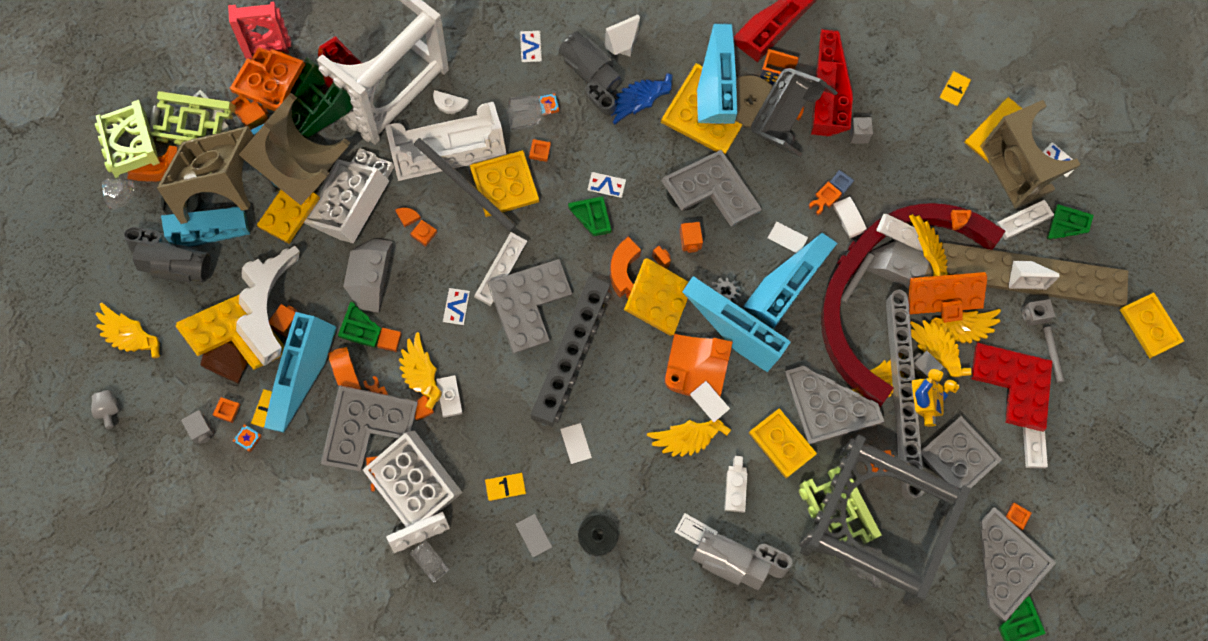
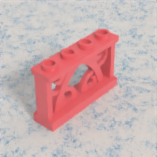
M274 1L270 2L269 5L237 8L236 5H228L229 23L245 59L252 58L258 47L289 54L291 38L288 36L287 27H285L284 19L281 17L280 8H276ZM256 25L270 29L264 35L251 31L255 29Z

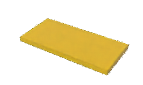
M1008 97L964 143L989 163L980 145L1004 116L1022 108Z

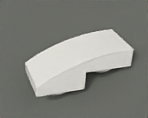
M359 148L351 163L378 168L387 179L395 167L392 162L378 158L375 153Z
M851 197L833 203V208L841 219L842 227L849 238L862 234L867 230Z

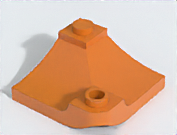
M258 47L252 59H246L230 90L235 94L262 104L267 109L276 111L290 94L305 63L300 59L273 49L269 51Z
M674 334L665 375V385L671 391L691 396L690 394L707 381L721 397L732 341ZM676 376L678 381L674 382L671 378Z

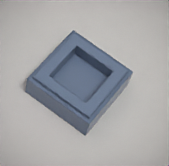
M840 170L830 181L842 193V196L854 182L853 179Z

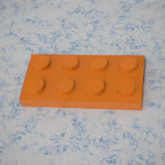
M980 272L910 278L908 296L909 315L942 312V303L961 300L963 303V310L983 309L987 274Z

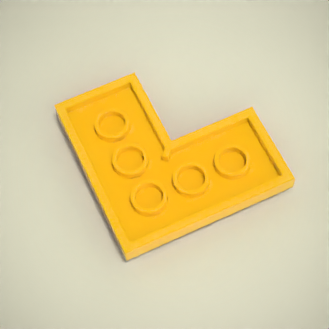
M696 63L662 117L661 123L715 152L722 150L724 155H726L743 124L737 121L734 124L698 123L697 88L703 66Z
M239 295L176 323V328L197 356L232 341L253 370L263 366L236 331L238 319L243 315H247L239 305ZM272 330L274 337L281 346V356L278 357L280 358L282 357L284 345Z

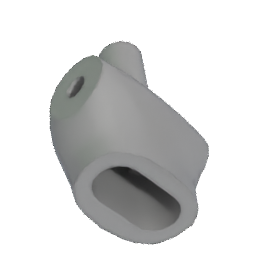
M107 390L92 395L91 412L95 419H104L106 429L113 428L112 416L120 411L119 403L113 391Z

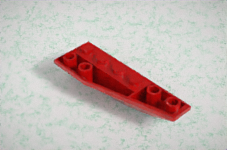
M779 0L754 15L733 37L734 45L758 63L767 54L768 49H771L817 0Z
M821 29L816 77L822 79L838 93L833 95L823 92L820 99L813 102L811 135L832 136L851 129L853 94L839 31Z
M336 36L319 46L318 58L323 54L330 61L338 64H362ZM323 75L326 86L329 89L333 79Z

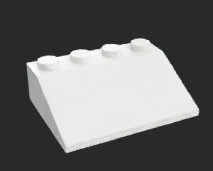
M337 159L317 193L320 197L319 201L304 224L339 240L354 243L389 180L378 168Z
M415 430L404 433L363 469L364 473L406 528L436 515L463 493Z

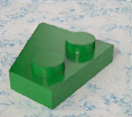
M350 302L338 337L376 348L381 328L371 321L353 302Z

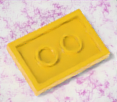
M280 190L258 222L257 227L290 244L320 197L312 193L300 205L284 191Z
M1155 293L1147 295L1120 309L1149 359L1184 342V339Z
M780 408L749 431L750 436L786 479L817 455L815 450Z

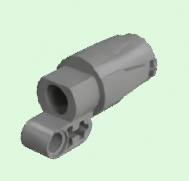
M706 530L692 557V560L702 564L704 569L737 586L742 582L756 590L760 589L767 574L776 578H783L792 566L791 557L772 546L761 544L754 551L720 534L714 535Z

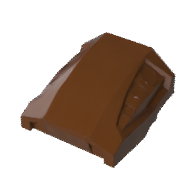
M230 341L204 353L200 366L239 384L248 362L234 343Z

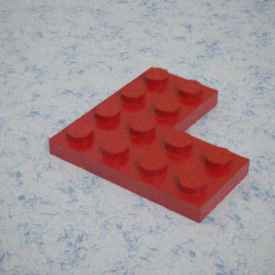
M977 343L974 351L971 379L1009 388L1005 423L1044 432L1047 428L1052 361Z

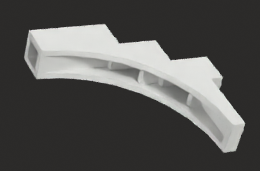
M296 246L284 249L280 255L267 259L264 264L257 259L253 262H247L242 268V278L250 288L244 289L239 295V305L247 315H243L238 319L236 331L264 366L281 356V346L272 333L266 307L270 292L277 279L287 268L299 260L300 251Z

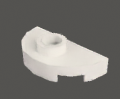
M434 90L433 99L435 105L446 114H455V112L465 109L469 104L468 99Z

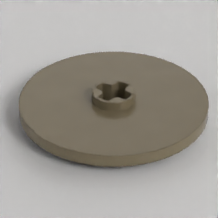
M752 75L736 79L737 116L735 121L743 124V127L751 128L752 122L772 89L771 84L760 77ZM748 98H751V100L754 101L752 105H750L749 102H746L748 101Z

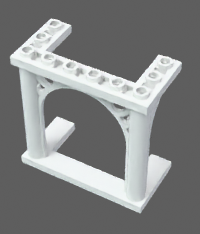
M399 0L419 16L374 59L357 65L338 64L330 61L323 54L317 59L319 71L325 77H331L336 86L346 89L351 98L350 102L354 109L341 117L340 120L344 119L353 131H359L365 141H371L375 145L380 141L379 134L386 128L385 125H389L440 72L445 75L449 71L441 16L422 0ZM424 35L426 36L427 45L420 40ZM410 49L430 63L391 103L380 108L374 107L373 97L381 78Z

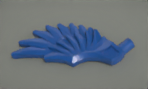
M666 74L665 81H654L653 83L646 79V81L641 80V83L635 81L634 85L628 84V88H622L623 93L616 94V98H618L615 100L617 105L616 111L611 116L617 115L613 120V124L618 123L632 112L635 115L645 108L652 107L658 97L670 94L673 75Z

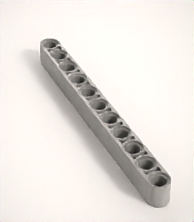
M896 290L886 300L892 385L894 387L893 397L898 458L923 470L918 413L915 411L912 380H915L908 296L904 291ZM893 298L899 299L900 304L895 303ZM895 316H899L902 322H898ZM897 334L903 337V341L897 338ZM898 353H902L905 356V360H902ZM900 371L906 374V379L901 377ZM901 390H905L908 393V398L902 395ZM903 409L909 411V417L904 415ZM905 428L911 431V436L905 433ZM906 447L912 449L913 455L907 453ZM900 480L901 493L905 499L911 501L923 495L924 491L914 487L916 495H913L909 490L911 485Z

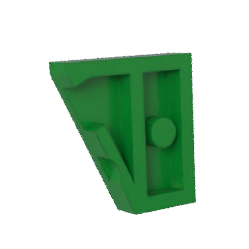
M603 196L568 203L569 210L593 237L611 233L612 230Z
M1057 204L1047 239L1052 240L1089 233L1094 215Z
M1030 596L1026 597L1011 616L998 628L1003 641H1027L1046 634Z

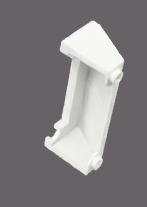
M494 102L480 105L475 116L405 131V127L400 123L385 125L398 181L442 171L414 145L418 138H421L453 168L468 166L506 155L502 127Z

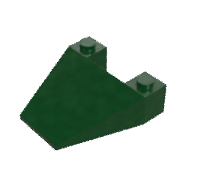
M306 57L304 60L305 66L290 93L297 97L292 106L294 125L303 137L308 138L347 115L353 108V105L350 102L351 98L347 90L339 88L334 82L327 92L322 89L325 80L323 74L318 69V62Z

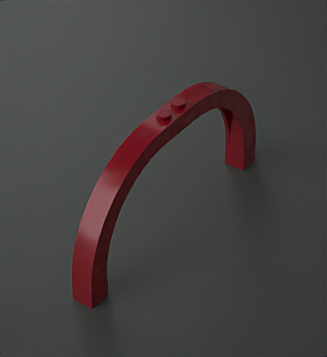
M927 203L900 208L888 215L913 227L914 225L909 216L912 214L915 217L920 215L923 222L928 221L930 226L953 230L952 210L968 209L947 204ZM972 211L966 225L960 229L953 230L967 236L989 250L995 248L1006 232L995 223ZM882 218L872 224L857 242L853 241L847 249L850 251L847 256L844 254L837 262L839 266L825 292L821 309L822 337L830 360L842 378L864 398L878 403L879 408L894 387L867 369L852 352L841 326L840 303L844 287L861 265L866 255L880 241L887 237L876 231Z

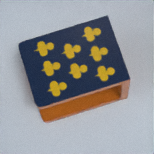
M768 49L760 78L774 85L781 72L766 68V65L771 64L795 70L799 58Z

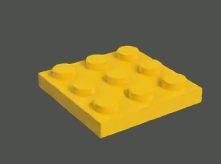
M523 150L470 165L476 189L501 212L539 202ZM483 208L485 217L492 216Z
M646 258L643 260L624 310L672 336L676 331L688 299L682 292L688 281Z

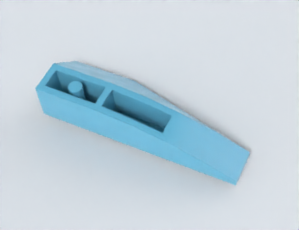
M732 24L713 25L697 88L698 123H735L737 116V93Z
M823 233L818 235L765 277L743 308L772 329H775L835 248L837 242Z
M694 276L682 291L725 340L732 341V348L766 372L779 360L791 343V341Z
M295 312L276 374L267 411L265 429L285 432L326 364L337 329L336 326L315 316Z

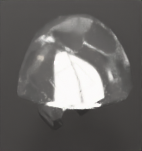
M107 178L102 182L103 198L108 208L118 209L129 203L135 188L133 181L127 179L110 180Z

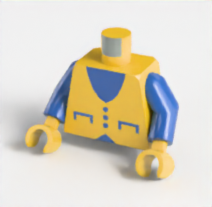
M937 369L930 370L926 379L912 380L915 411L924 417V426L927 427L936 426V416L944 414L943 401L948 397V392L956 393L959 389V385L953 380H947L943 389V386L936 381L940 382L944 373Z

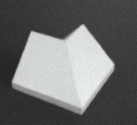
M633 16L606 28L605 48L614 55L620 53L631 56L638 37L640 16Z
M1013 261L1009 289L1047 290L1059 278V273L1033 261Z

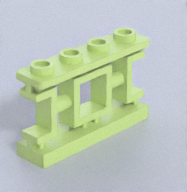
M158 91L157 99L160 101L157 103V107L164 109L165 115L163 126L153 125L154 132H151V136L157 138L156 141L168 143L169 140L174 141V144L181 145L184 141L205 137L207 128L213 129V134L221 133L223 118L232 120V113H235L236 106L228 101ZM167 103L189 107H181L179 116H173L174 107ZM202 109L223 111L224 113L216 112L215 122L208 121L210 112ZM188 113L201 115L198 131L185 130ZM171 123H176V132L182 134L183 136L165 134L162 132L170 133Z
M838 466L828 472L831 481L835 474L839 475L841 468ZM810 479L799 486V494L803 500L807 501L809 505L808 511L812 518L816 517L819 510L823 511L825 506L823 503L818 505L813 495L822 490L825 495L827 492L831 493V481L816 487L813 479ZM856 487L847 502L846 510L850 517L846 518V522L853 538L860 535L863 543L866 544L882 535ZM842 493L841 497L846 498V494ZM858 518L863 529L853 533L849 522ZM834 522L829 525L828 529L831 532L840 526L842 527V525ZM847 536L842 538L845 542H847Z

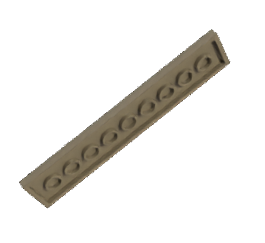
M949 243L942 244V249L944 248V254L948 260L945 265L947 266V275L985 272L987 274L986 287L1121 308L1127 306L1128 270ZM1013 261H1033L1059 273V278L1047 290L1009 289Z

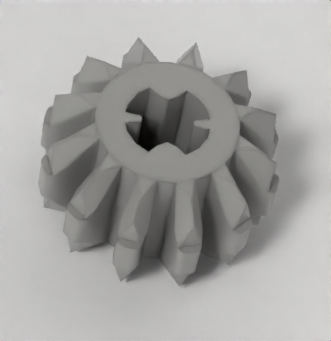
M727 277L725 282L719 278L718 283H712L713 290L737 305V299L741 298V294L738 293L741 288L740 286H735L736 281L730 283Z

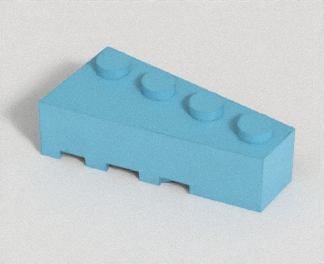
M237 206L226 209L189 212L190 219L188 223L180 224L174 214L161 215L164 237L171 244L193 247L250 234L246 212L244 210L241 211Z

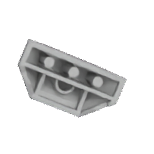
M372 239L350 251L343 287L361 311L379 313L393 241Z
M898 241L870 252L874 255V259L866 271L906 288L910 286V278L934 276L932 266L924 257L922 251Z

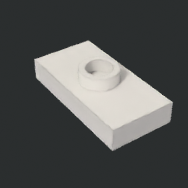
M456 376L436 379L437 387L442 392L440 403L443 418L463 414Z

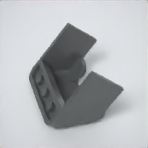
M787 68L781 72L752 122L751 131L780 149L801 157L802 153L792 147L795 137L789 132L806 101H817L823 92L837 95L838 92L820 78Z

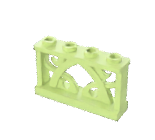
M139 100L132 102L131 106L102 116L100 114L96 115L97 123H95V127L100 134L98 136L99 142L102 147L104 146L101 151L107 160L105 166L109 173L112 172L115 178L119 177L120 174L145 165L152 164L154 166L160 163L154 140L151 136L146 112ZM109 125L114 126L112 129H107ZM125 131L133 135L141 134L132 140L130 148L116 144ZM121 157L122 162L116 163V160Z

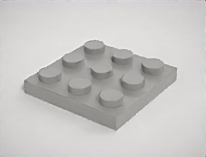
M962 416L921 451L922 459L936 475L958 488L963 485L972 488L1002 461L997 453Z

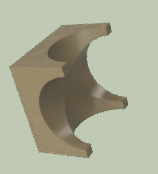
M290 93L240 152L239 156L298 204L302 205L329 175L327 171L349 146L350 142L344 138L334 145H319L303 137L295 127L292 119V106L297 97Z
M1043 100L1004 116L980 145L1015 209L1052 193L1055 190L1051 183L1052 181L1081 165L1077 158L1068 161L1053 159L1044 154L1036 145L1032 136V123L1035 116L1047 107Z
M248 126L181 143L157 187L180 224L188 223L190 219L187 212L188 198L200 192H212L223 195L232 200L241 211L249 209L250 203L242 182V168L245 160L239 156L240 152L254 137Z

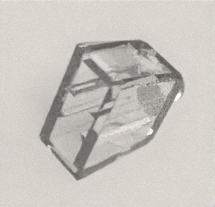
M538 96L511 97L509 100L507 117L511 130L537 125L540 123L542 115L551 114L550 104H540Z
M426 540L409 553L433 583L449 571L446 564Z

